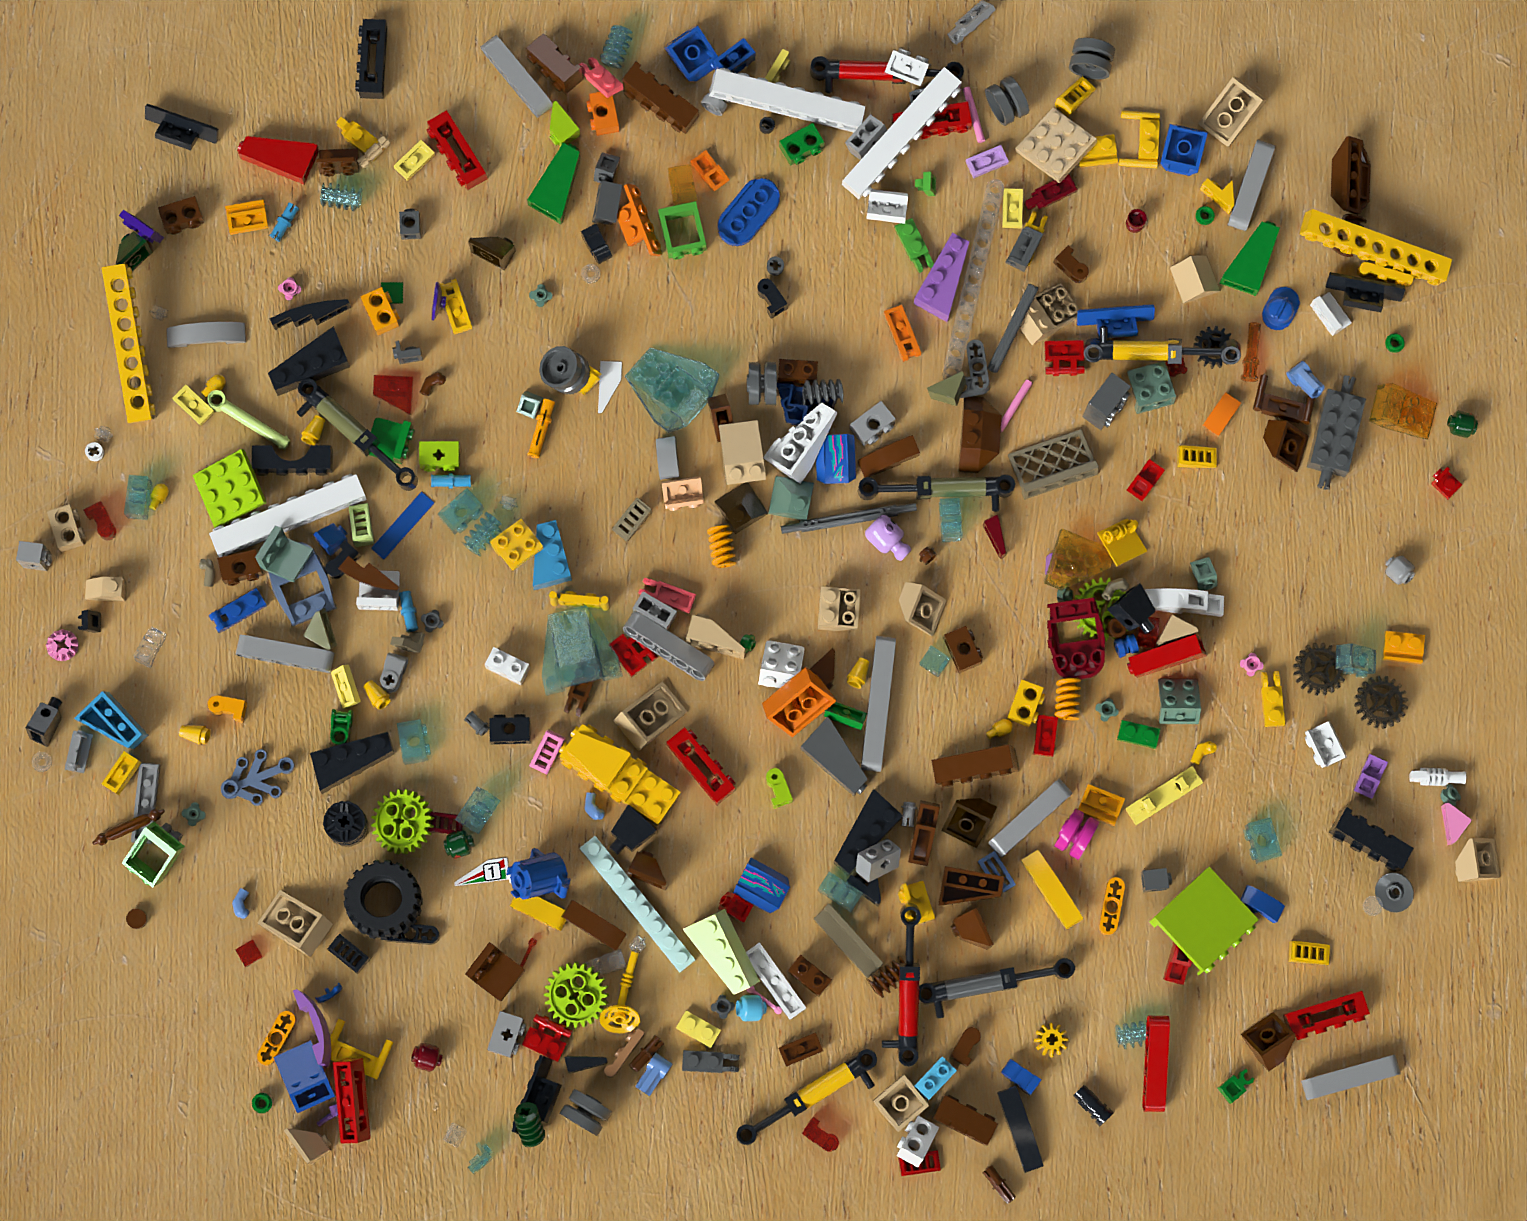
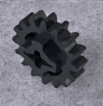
M1215 326L1214 330L1207 327L1206 332L1201 330L1200 336H1196L1195 341L1198 343H1194L1193 347L1202 348V342H1204L1205 348H1211V346L1215 345L1221 348L1225 341L1230 340L1231 333L1225 334V328L1218 331V326ZM1229 349L1227 353L1232 355L1233 353L1231 352H1235V350ZM1199 355L1200 357L1197 360L1198 362L1203 360L1204 367L1207 364H1211V369L1214 368L1215 364L1221 368L1222 362L1227 365L1221 356Z

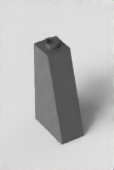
M827 717L801 745L800 749L852 796L856 793L860 795L867 788L865 783L868 779L837 729Z

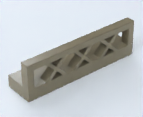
M830 904L814 918L815 922L867 979L883 965V962Z

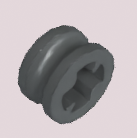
M771 257L767 261V271L769 274L778 276L783 272L784 262L780 257ZM773 262H777L778 266L781 267H778V270H773V267H770V265H773Z

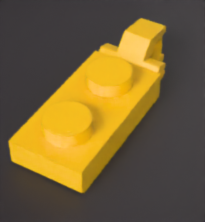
M342 117L337 120V126L343 130L341 134L344 136V139L355 148H358L363 154L374 143H378V139L357 122L355 123L351 120L349 123Z

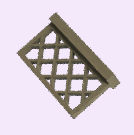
M1081 429L1008 454L1024 500L1098 475L1097 462L1093 459ZM1079 436L1081 440L1079 448L1069 444L1072 438ZM1058 443L1064 446L1061 454L1051 450L1054 444ZM1066 448L1076 451L1073 459L1063 456ZM1041 450L1046 453L1043 459L1040 460L1032 456L1034 451ZM1079 453L1086 455L1089 461L1082 464L1076 461ZM1048 454L1058 457L1055 466L1045 462ZM1019 456L1027 458L1024 467L1016 464L1014 458ZM1061 459L1071 463L1068 469L1063 470L1058 467ZM1030 460L1040 464L1037 472L1027 468ZM1042 466L1053 469L1048 476H1044L1039 472ZM1024 472L1034 475L1033 480L1024 483L1022 479Z

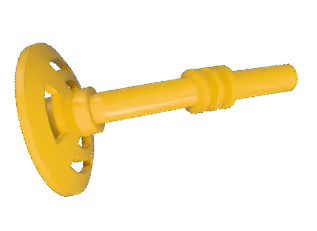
M631 951L626 971L622 974L624 978H621L623 982H620L621 989L617 1005L605 1008L600 1014V1024L609 1032L628 1033L636 1029L640 1023L638 1012L632 1007L625 1005L628 990L632 986L630 983H633L631 979H634L633 972L639 953ZM632 1016L635 1017L634 1021L629 1024V1022L632 1019ZM613 1021L617 1024H621L622 1026H614L611 1025L610 1022Z

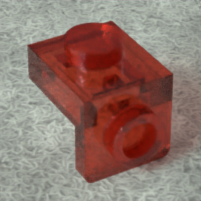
M1149 617L1148 619L1154 625V629L1145 634L1138 627L1137 644L1141 647L1156 648L1160 618Z

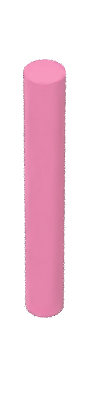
M965 87L963 92L966 102L968 101L977 141L982 143L985 141L972 92L970 87Z
M1025 380L1002 417L1001 432L1004 431L1031 387V381Z

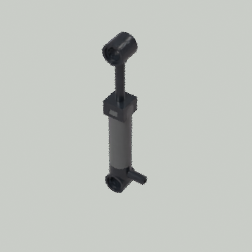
M1062 958L1053 967L1015 974L1014 967L994 972L924 983L919 986V1003L923 1005L934 1003L936 1017L940 1019L945 1017L942 1001L1016 989L1018 981L1055 975L1058 979L1066 980L1074 974L1075 965L1070 959ZM1060 964H1066L1069 967L1068 974H1062L1059 971ZM922 989L931 991L930 999H923L921 997Z

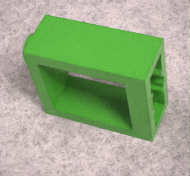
M696 201L658 209L668 258L677 260L683 258L684 255H700L703 251H706V242ZM694 215L700 242L672 247L666 221Z
M153 822L143 829L122 864L131 873L139 876L146 885L153 888L163 881L185 846ZM148 839L170 855L159 873L155 872L137 857Z

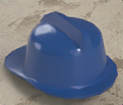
M1279 287L1270 295L1262 312L1263 321L1270 329L1283 330L1292 322L1300 305L1299 296L1293 289Z

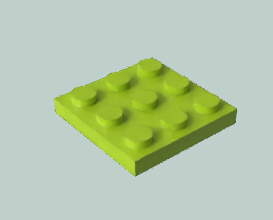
M240 449L193 474L214 528L224 526L267 503L244 449Z

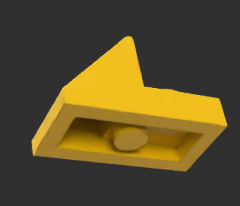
M1207 178L1200 190L1230 214L1234 207L1233 181L1231 180L1221 190L1217 182Z

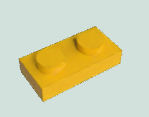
M123 751L101 784L115 794L120 795L142 762Z

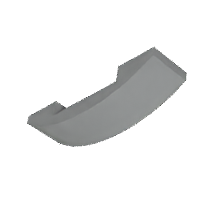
M203 322L167 328L168 348L187 347L188 344L226 342V344L246 343L245 323Z

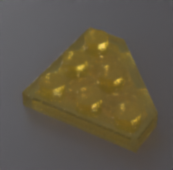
M1062 528L1057 537L1044 583L1059 590L1066 589L1108 570L1113 559L1104 545Z

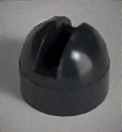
M770 117L762 118L759 124V129L764 134H770L775 127V122Z

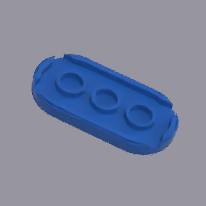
M761 178L751 180L743 187L718 220V233L725 243L732 246H742L753 239L779 205L780 194L777 186L772 181Z

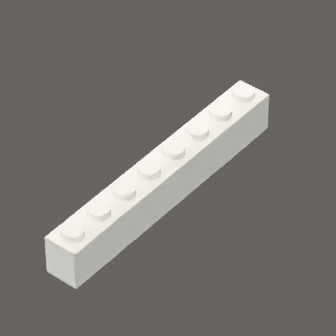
M944 67L843 179L842 185L858 199L862 196L867 197L873 189L871 186L875 182L879 183L884 178V171L888 167L892 169L898 162L896 158L901 153L904 155L911 147L909 143L913 139L918 140L923 134L922 129L926 125L929 127L936 119L935 114L938 111L943 112L949 104L947 101L951 97L955 98L960 93L962 82Z
M726 68L716 69L709 93L711 97L853 133L862 124L865 106L860 105L856 101L846 102L842 101L840 97H827L820 92H807L801 87L791 88L781 82L771 83L765 78L759 77L756 79L749 77L746 73H732Z
M348 474L343 476L341 481L336 483L334 481L328 482L323 485V488L308 490L301 497H290L286 500V503L281 505L279 503L273 504L268 507V510L253 512L249 515L250 517L243 520L242 518L235 519L231 522V525L226 527L223 525L218 526L209 535L220 558L265 541L275 525L282 528L285 533L367 499L357 475Z

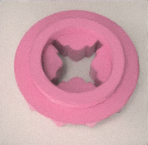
M63 629L54 631L48 637L46 644L48 654L58 661L71 659L78 650L76 636L71 631ZM63 640H66L65 644L69 649L61 648L58 651L59 646L56 641L63 642Z

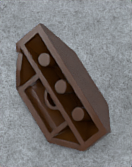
M1346 136L1332 158L1331 197L1343 211L1359 215L1370 202L1371 164L1363 147V140Z
M971 396L963 398L958 472L979 473L999 455L1002 415L984 397Z

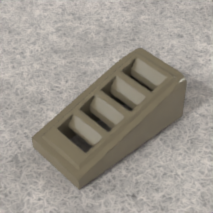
M636 498L612 530L627 542L650 516L652 509L639 498ZM637 506L644 511L643 515L635 509ZM633 513L640 519L637 521L630 514ZM626 519L634 524L633 528L625 522ZM621 525L629 530L628 534L620 528Z

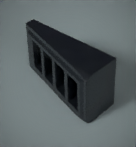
M340 933L327 948L328 951L357 974L360 973L370 960L366 954ZM342 940L344 944L336 952L334 949ZM348 945L350 948L342 957L340 954ZM354 950L356 953L348 962L346 959ZM360 955L362 958L354 967L352 963Z
M564 1057L568 1073L570 1074L608 1063L606 1057Z

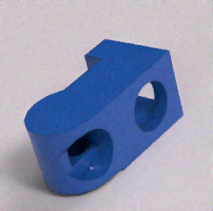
M1011 1059L1001 1071L1007 1079L1029 1096L1041 1081L1039 1077L1033 1075Z

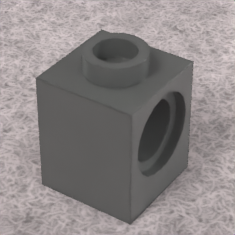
M405 209L404 212H399L401 239H421L419 211ZM409 220L415 221V224L411 227L405 225Z
M1167 868L1144 870L1141 872L1143 893L1167 890L1169 885H1172L1171 873H1167Z

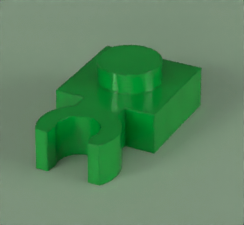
M1247 1069L1239 1072L1238 1079L1235 1075H1232L1217 1088L1229 1104L1233 1103L1247 1091L1244 1085L1254 1082V1078H1250L1248 1081L1245 1080L1244 1074L1248 1072Z

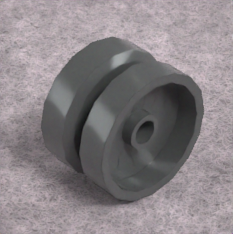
M1076 39L1072 50L1074 55L1071 56L1069 63L1070 71L1089 79L1100 80L1108 78L1112 67L1110 62L1113 61L1115 48L1111 44L1099 39Z
M1008 76L1000 80V87L993 84L985 88L988 104L997 120L1003 126L1014 122L1015 116L1021 118L1029 114V105L1026 97L1013 77Z
M556 346L543 356L539 372L541 379L546 385L563 394H574L586 385L590 375V367L588 361L582 355L565 346Z
M749 362V374H747L749 405H759L761 393H764L766 405H776V362H766L764 374H761L759 362Z
M574 1089L569 1099L578 1108L576 1109L566 1104L559 1114L598 1137L603 1127L594 1120V1117L596 1116L603 1121H607L612 1111L590 1095H585Z

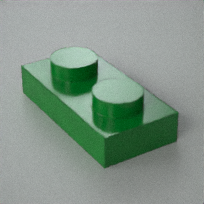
M835 702L826 709L824 717L861 730L867 713Z
M1121 720L1117 740L1156 749L1160 729Z

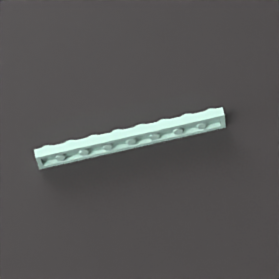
M594 836L581 846L580 850L679 973L695 961L694 957L598 838Z

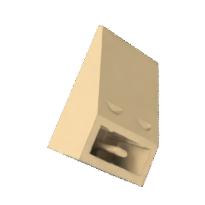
M1062 283L1034 297L1020 329L1031 345H1034L1076 320L1079 308Z

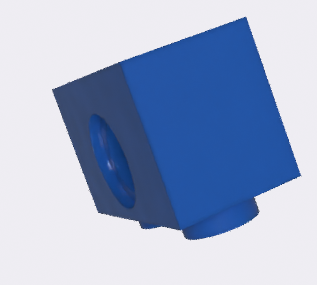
M743 38L713 60V68L715 71L716 69L726 68L732 73L737 74L755 61L756 52Z

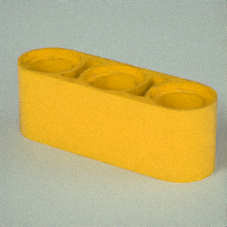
M538 896L524 900L520 897H513L509 905L513 909L559 931H562L567 921L561 917L565 911L564 909Z

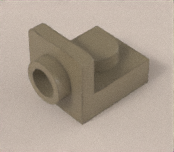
M410 632L409 636L392 637L390 645L407 652L420 653L425 634Z

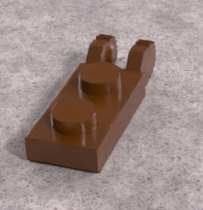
M583 659L580 660L567 695L568 699L564 712L569 713L573 700L576 699L580 701L576 709V716L580 717L582 715L600 665Z

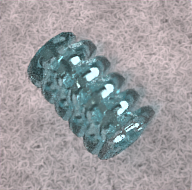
M613 25L611 32L608 34L609 39L605 42L606 46L603 47L604 53L600 55L601 62L608 67L622 69L618 62L625 61L621 55H627L623 48L628 49L630 47L626 41L631 42L633 40L628 36L633 32L626 27Z
M323 182L320 202L322 206H325L328 202L330 208L336 204L337 209H340L343 205L344 210H348L351 206V210L356 211L361 205L363 191L360 188L358 193H356L354 186L348 191L347 185L344 186L343 190H340L339 184L333 189L332 183L325 187Z
M488 512L484 514L486 519H479L481 525H474L476 531H469L471 537H464L466 543L462 542L466 548L480 557L479 549L487 550L484 543L490 544L489 538L496 537L495 531L502 532L499 527L502 524Z
M1139 1021L1138 1027L1135 1022L1130 1024V1028L1126 1023L1123 1024L1122 1029L1119 1025H1115L1118 1048L1122 1044L1124 1050L1127 1049V1043H1130L1131 1047L1134 1048L1135 1042H1138L1140 1047H1142L1143 1040L1146 1041V1026L1143 1021Z

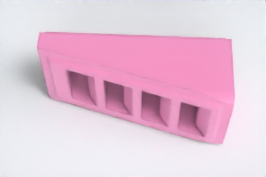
M548 729L529 766L547 775L566 738ZM550 737L558 741V744L556 745L547 739ZM546 744L554 748V752L544 748V745ZM543 752V753H545V754L551 756V758L548 759V758H546V757L540 755V753ZM537 759L547 763V767L537 763Z

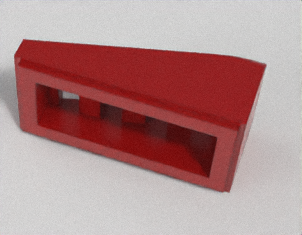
M938 1150L926 1153V1169H923L921 1162L918 1167L919 1170H915L914 1165L910 1164L911 1171H907L905 1160L898 1157L901 1177L941 1171ZM932 1155L934 1160L933 1168L930 1167L929 1156Z

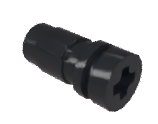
M1083 1085L1073 1095L1078 1100L1080 1106L1092 1115L1091 1118H1095V1122L1099 1127L1114 1114L1110 1108H1106L1107 1105L1103 1104L1086 1085Z

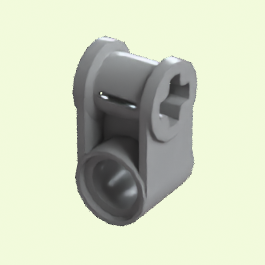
M390 652L387 654L380 677L381 685L385 691L393 693L398 690L407 668L408 657ZM392 678L394 683L387 685L386 681H390Z

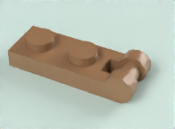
M638 1028L636 1032L632 1030L626 1038L628 1041L624 1048L620 1046L614 1055L616 1060L612 1065L605 1067L604 1072L607 1077L613 1078L645 1035V1032Z

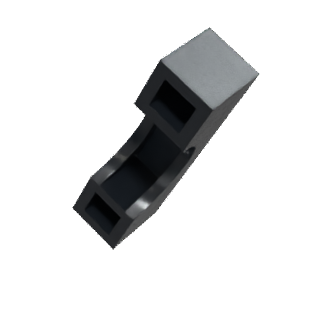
M252 445V468L254 473H257L259 476H267L268 473H276L279 476H286L288 473H296L299 476L316 473V475L325 476L327 473H332L333 449L331 445H311L305 456L298 460L288 461L280 458L275 453L272 445Z

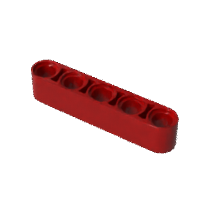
M1147 1016L1142 1097L1144 1112H1165L1170 1036L1169 1016Z

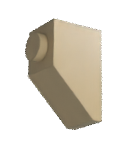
M98 577L86 580L85 600L125 601L126 581L123 577Z

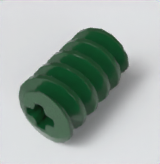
M530 1102L519 1104L514 1114V1121L521 1143L525 1147L537 1146L545 1138V1130L538 1108Z

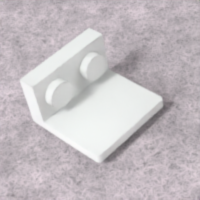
M899 48L898 51L893 50L885 72L921 86L928 68L931 67V64L928 63L929 59L919 55L914 58L910 56L911 52Z
M380 571L399 586V571ZM363 583L359 584V597H357L356 601L358 609L398 611L399 589L391 591L374 588Z

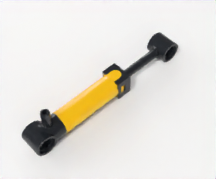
M1105 325L1100 326V339L1090 338L1084 346V357L1093 363L1099 360L1168 361V364H1182V355L1221 356L1225 363L1231 365L1237 363L1241 358V346L1239 342L1232 339L1225 341L1221 348L1182 347V339L1170 338L1168 341L1108 340V327ZM1095 347L1099 351L1093 353L1089 349ZM1233 349L1236 353L1230 355L1226 351Z
M869 1049L862 1050L823 1076L784 1099L787 1105L754 1126H740L736 1132L737 1141L745 1146L751 1145L755 1141L757 1133L790 1112L796 1117L859 1076L868 1089L873 1088L875 1084L867 1071L876 1065V1054ZM863 1055L871 1056L872 1063L870 1065H864L861 1062ZM745 1129L752 1132V1138L748 1141H744L740 1136L741 1132Z

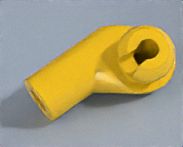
M1212 741L1198 744L1190 762L1199 765L1204 755L1216 752L1217 745Z

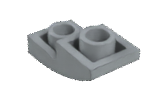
M675 436L656 439L660 480L680 477Z

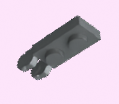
M683 1050L682 1071L708 1073L739 1072V1068L736 1066L723 1067V1059L736 1061L739 1060L740 1055L724 1054L723 1052Z

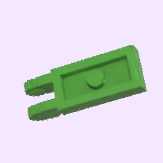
M913 219L906 220L905 224L895 225L894 228L918 273L923 272V266L918 259L920 257H924L926 264L929 268H932L934 263Z

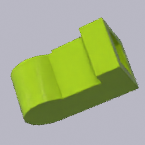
M777 768L770 769L766 774V782L772 787L775 798L771 799L773 808L776 809L792 803L793 799L782 771Z

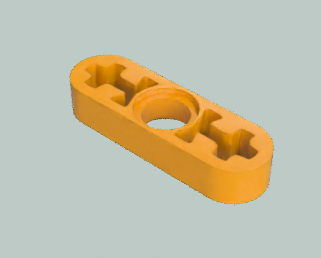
M1118 877L1111 878L1105 888L1099 921V930L1104 935H1112L1118 928L1125 890L1123 880ZM1115 881L1118 882V886H1121V889H1118L1115 895L1120 896L1119 899L1108 897V894H1113V888L1110 887V884H1114ZM1108 901L1116 902L1117 910L1115 912L1107 910L1106 904ZM1104 913L1109 916L1116 915V919L1111 918L1110 924L1114 928H1111L1109 931H1106V927L1103 926L1108 921V917H1104Z
M283 1011L278 1015L260 1047L257 1059L261 1064L269 1066L275 1062L274 1057L279 1055L296 1024V1017L290 1011ZM288 1015H290V1020L292 1022L291 1024L287 1023L285 1025L284 1029L287 1030L286 1034L282 1030L276 1029L277 1025L282 1027L284 1021L281 1020L282 1017H287ZM276 1032L282 1035V1041L279 1044H274L271 1041V1036ZM267 1043H269L271 1046L275 1048H278L276 1052L273 1049L271 1050V1060L267 1059L265 1062L263 1061L264 1057L262 1056V1053H267L270 1049L269 1047H266Z

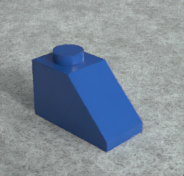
M334 523L313 534L319 545L330 557L340 549V544L344 540L348 542L346 537L348 533L341 525L337 527Z

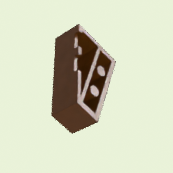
M945 866L938 906L1002 897L1006 877Z

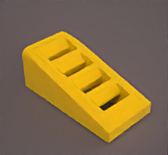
M1082 76L1057 98L1055 106L1069 117L1096 88ZM1079 85H1081L1087 92H1084L1079 87Z
M1179 445L1177 447V467L1216 468V448ZM1185 452L1188 453V461L1185 460ZM1192 453L1196 454V461H1192ZM1200 453H1203V462H1200ZM1207 453H1211V463L1207 462Z
M1290 941L1288 962L1329 965L1330 945ZM1297 947H1301L1300 957H1297ZM1305 947L1308 948V958H1304ZM1312 948H1316L1315 959H1312ZM1320 949H1324L1323 960H1319Z

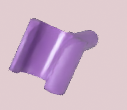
M337 1104L330 1106L331 1113L317 1122L319 1127L328 1120L338 1117Z

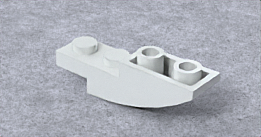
M1145 589L1155 607V611L1177 614L1188 612L1218 617L1224 615V596L1213 595L1208 594V591L1191 589Z

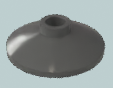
M1388 873L1378 880L1375 887V895L1378 903L1385 910L1401 912L1411 905L1414 898V889L1411 882L1404 875ZM1395 888L1399 889V895L1395 893Z

